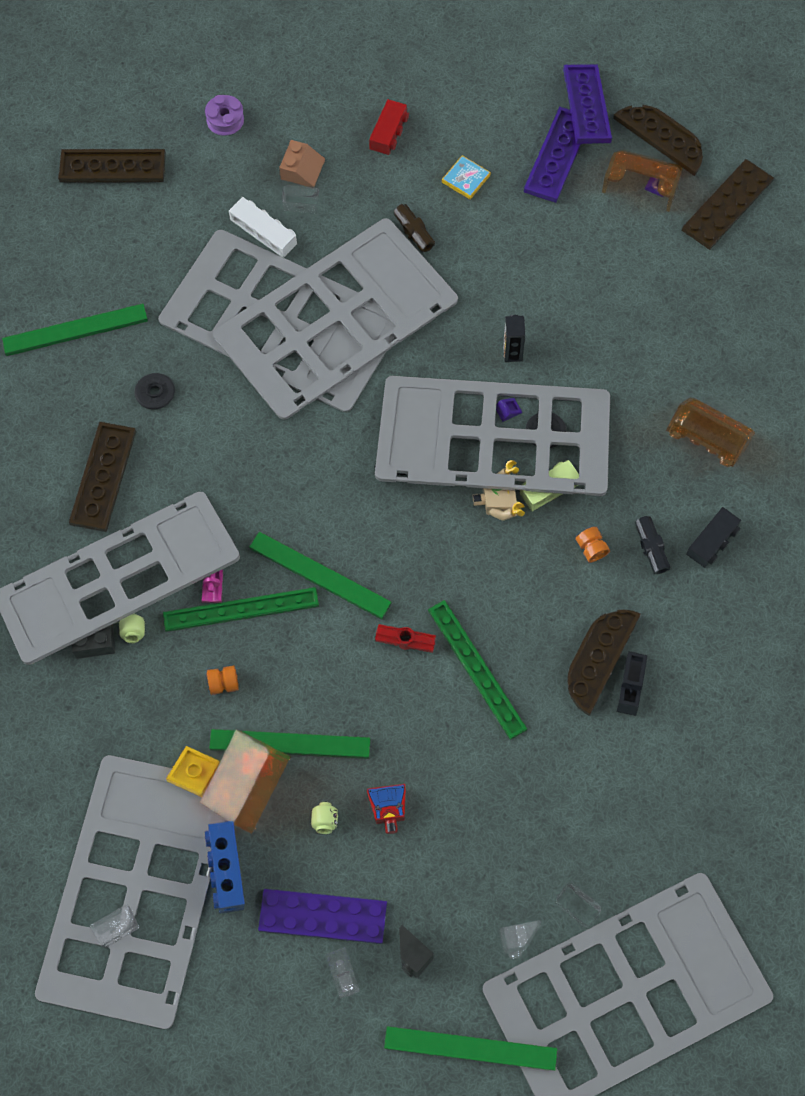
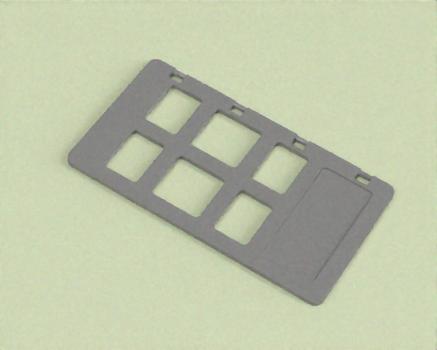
M385 218L217 327L213 332V336L280 419L285 420L390 350L391 347L427 325L438 315L457 304L458 296L390 219ZM337 264H342L363 288L362 291L345 302H340L319 278ZM304 286H309L330 312L302 331L297 332L277 309L276 305ZM369 301H374L396 326L377 340H373L351 315ZM438 305L441 309L433 313L431 309ZM262 314L267 316L286 339L284 343L267 354H262L242 330V327ZM336 323H341L361 346L362 350L333 370H329L307 343ZM394 335L396 339L388 343L386 340ZM293 352L298 353L318 377L317 381L299 393H295L273 367ZM349 366L351 370L342 374L341 370ZM303 397L305 401L297 406L294 402Z
M217 230L159 315V322L173 331L228 356L214 339L213 332L217 327L239 314L243 308H248L258 301L251 294L268 268L274 267L294 277L307 268L225 230ZM235 250L258 260L240 289H234L216 280V277ZM322 275L319 277L330 291L340 298V302H345L358 293ZM304 286L298 291L286 311L279 310L297 332L311 325L298 319L299 314L314 292L309 286ZM208 291L231 301L212 331H207L188 321ZM369 301L351 314L373 340L379 339L396 327L374 301ZM179 322L188 326L185 331L177 327ZM336 323L314 338V342L310 346L329 370H333L362 350L361 346L341 323ZM276 327L261 349L262 354L269 353L282 343L284 337ZM394 335L388 338L386 341L388 343H391L395 338ZM385 353L326 392L334 396L332 401L324 398V394L317 400L342 412L350 411ZM303 359L295 371H291L278 364L273 366L275 370L278 369L284 372L282 376L284 381L298 391H302L318 380V377ZM347 366L344 369H342L341 372L342 374H345L351 369L349 366Z
M389 376L385 381L375 478L383 482L397 481L413 484L456 485L472 488L516 489L531 492L603 496L607 493L610 393L604 389ZM456 393L483 395L482 424L480 426L455 425L452 423L454 395ZM497 397L537 398L539 400L538 428L536 430L496 427ZM553 400H572L582 403L580 432L551 430ZM452 438L477 439L480 441L477 472L450 471L448 469L450 440ZM495 441L536 444L535 475L522 476L492 473L493 443ZM551 445L578 446L580 448L578 479L552 478L549 476ZM397 473L408 474V477H397ZM456 477H465V478H467V481H455V480H456ZM515 481H524V482H526V485H514V484H515ZM574 485H584L585 489H574Z
M111 755L105 756L102 759L36 986L35 997L39 1001L161 1029H169L173 1025L210 883V872L213 871V867L209 868L208 866L206 876L199 875L202 863L208 865L207 852L211 851L210 847H206L205 831H208V824L226 821L234 790L231 781L214 777L203 797H200L167 782L166 778L172 768ZM218 802L224 803L222 815L215 813ZM102 832L140 841L132 871L89 863V856L96 833ZM156 845L199 854L191 884L148 875L150 861ZM84 878L127 887V893L115 932L72 924L71 919ZM143 891L187 900L177 943L174 946L131 936ZM186 926L192 927L190 940L183 938ZM67 939L110 948V955L102 980L58 971L59 961ZM131 952L171 962L165 989L162 994L118 984L126 953ZM169 991L176 992L173 1005L166 1003Z
M697 873L486 981L482 988L507 1042L547 1047L549 1043L575 1031L597 1071L595 1078L569 1090L557 1067L555 1071L520 1066L534 1096H595L760 1009L773 1000V993L710 880L703 873ZM685 886L688 893L678 897L675 891ZM629 915L632 922L621 926L619 920ZM642 922L645 924L664 959L665 965L641 978H637L615 936ZM572 944L575 951L564 955L562 949ZM597 944H601L622 982V988L586 1007H581L560 968V964ZM515 973L518 980L507 985L504 978ZM541 973H546L567 1015L565 1018L539 1030L517 990V986ZM669 980H674L677 983L697 1021L694 1026L673 1037L667 1036L646 996L648 991ZM632 1002L654 1045L641 1054L613 1067L608 1061L590 1023L625 1003Z

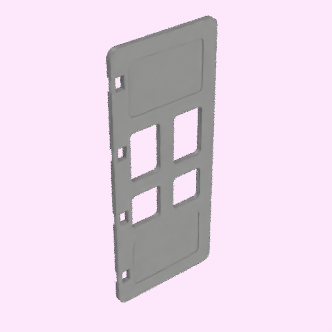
M196 492L174 505L172 504L121 531L112 533L68 557L65 556L23 577V579L0 588V613L24 664L31 665L236 563L240 559V554L204 492ZM185 504L187 505V507H185V508H183V509H181V510H179V511L176 510L177 508H179V507H181V506H183V505H185ZM132 530L134 531V533L126 537H123V534H126ZM145 535L153 549L152 552L118 569H113L106 554L123 544ZM80 557L79 560L70 564V560ZM89 561H94L100 577L77 589H72L66 573ZM161 564L168 577V581L133 599H128L121 583L142 571ZM23 583L26 584V586H24V587H22V588H20V589H18V590H15V587H17V586H19V585H21V584H23ZM104 590H108L115 603V607L92 619H87L80 605L81 602Z

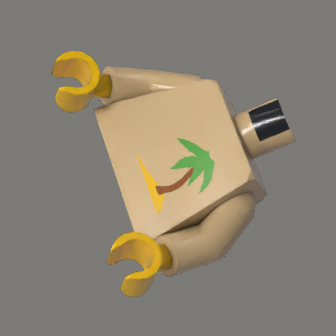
M513 460L508 461L506 468L497 474L510 475V473H518L519 468H512L517 463ZM483 488V494L473 495L474 506L485 505L486 514L499 520L505 521L517 515L524 516L525 514L523 510H520L525 506L521 502H517L515 489Z

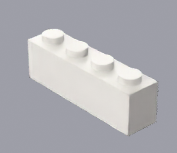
M242 197L229 210L231 221L279 256L284 258L297 245L296 234L293 230L285 228L279 220H274L265 210H260L256 207L255 203Z

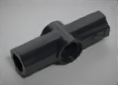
M644 516L636 520L635 526L641 538V548L645 550L643 553L648 557L653 573L661 574L670 570L671 567L664 552L663 539L660 534H657L651 516Z

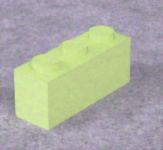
M569 460L564 463H557L549 471V476L552 478H579L578 472ZM520 490V495L531 511L562 495L561 493Z

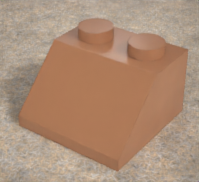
M291 140L279 168L281 180L314 188L325 158L308 144Z

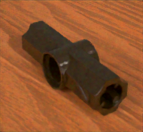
M407 204L397 206L394 210V216L401 223L404 233L409 235V239H413L422 252L431 250L435 246V241L426 231L420 217L416 218Z

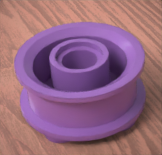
M217 95L207 103L205 108L206 122L213 133L224 136L231 135L242 127L244 123L243 107L238 99L229 95Z

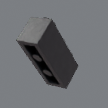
M505 316L504 362H523L525 345L524 316Z
M722 507L691 544L686 555L704 568L708 564L712 565L718 558V555H716L718 551H724L730 543L728 539L731 536L735 537L740 531L741 519Z

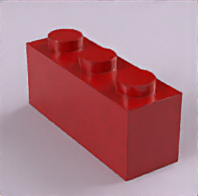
M387 99L369 139L370 150L389 155L391 150L395 149L397 144L396 138L401 136L403 131L402 125L404 122H407L409 117L406 104Z

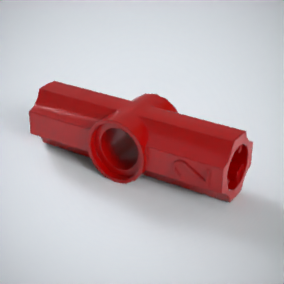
M381 624L377 627L375 642L399 646L404 650L415 649L433 653L436 635L413 631L408 627L397 628ZM409 636L411 639L409 641H402L401 637Z

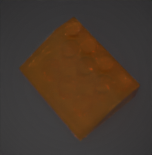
M236 730L200 803L227 821H233L235 826L252 834L291 757Z

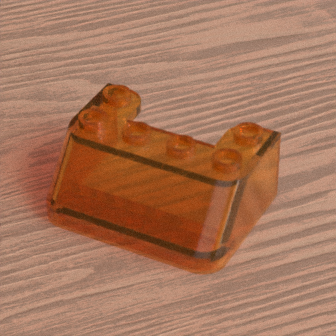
M625 149L615 152L612 155L604 177L602 193H606L610 181H621L626 170L660 179L658 192L662 196L669 198L666 211L670 212L682 177V167L675 163Z
M689 397L679 405L666 431L670 432L669 435L679 440L680 438L688 437L693 444L698 446L701 444L707 448L708 452L714 455L719 454V462L726 467H733L738 463L755 435V431L692 397Z

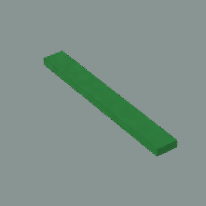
M139 304L4 337L2 341L6 356L148 322L144 304Z
M261 532L257 534L249 547L250 550L381 620L392 604L391 601Z
M313 587L163 612L165 631L169 632L319 607L317 589Z
M443 600L429 608L428 612L508 738L512 740L527 731L525 724L446 601Z
M211 729L209 749L245 752L246 748L257 749L259 752L262 749H272L275 754L369 759L371 739L369 737Z
M388 1026L384 1049L551 1071L556 1069L557 1048Z

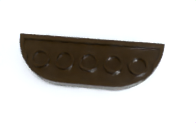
M642 105V107L627 106L614 114V120L690 174L695 176L698 173L703 159L702 146L698 138L684 126L659 109L647 105Z
M617 610L608 614L605 613L593 622L569 668L567 686L575 705L588 716L591 715L641 613L632 610Z

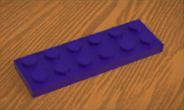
M598 64L564 65L563 72L576 144L611 143L612 135Z
M559 106L525 184L524 193L557 203L581 147V144H576L571 110Z
M264 889L258 931L383 944L387 901Z

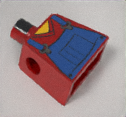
M405 784L367 789L376 824L385 823L386 834L397 833V821L405 820Z

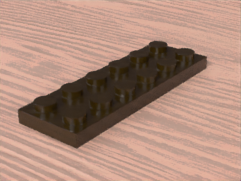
M61 149L58 179L60 183L164 182L165 149Z
M745 159L688 220L681 231L710 250L773 182L774 177Z
M99 421L69 519L70 525L107 532L136 435L135 428Z

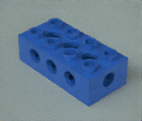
M233 821L208 824V831H205L206 847L211 849V851L207 852L209 868L213 867V872H210L211 887L216 888V893H213L214 909L218 908L219 914L244 910L245 902ZM218 845L226 846L223 850H219L216 847ZM221 865H227L229 869L223 871L219 869V867ZM228 885L232 887V890L226 892L222 890V887Z

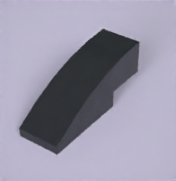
M628 651L616 712L633 716L637 715L648 655Z

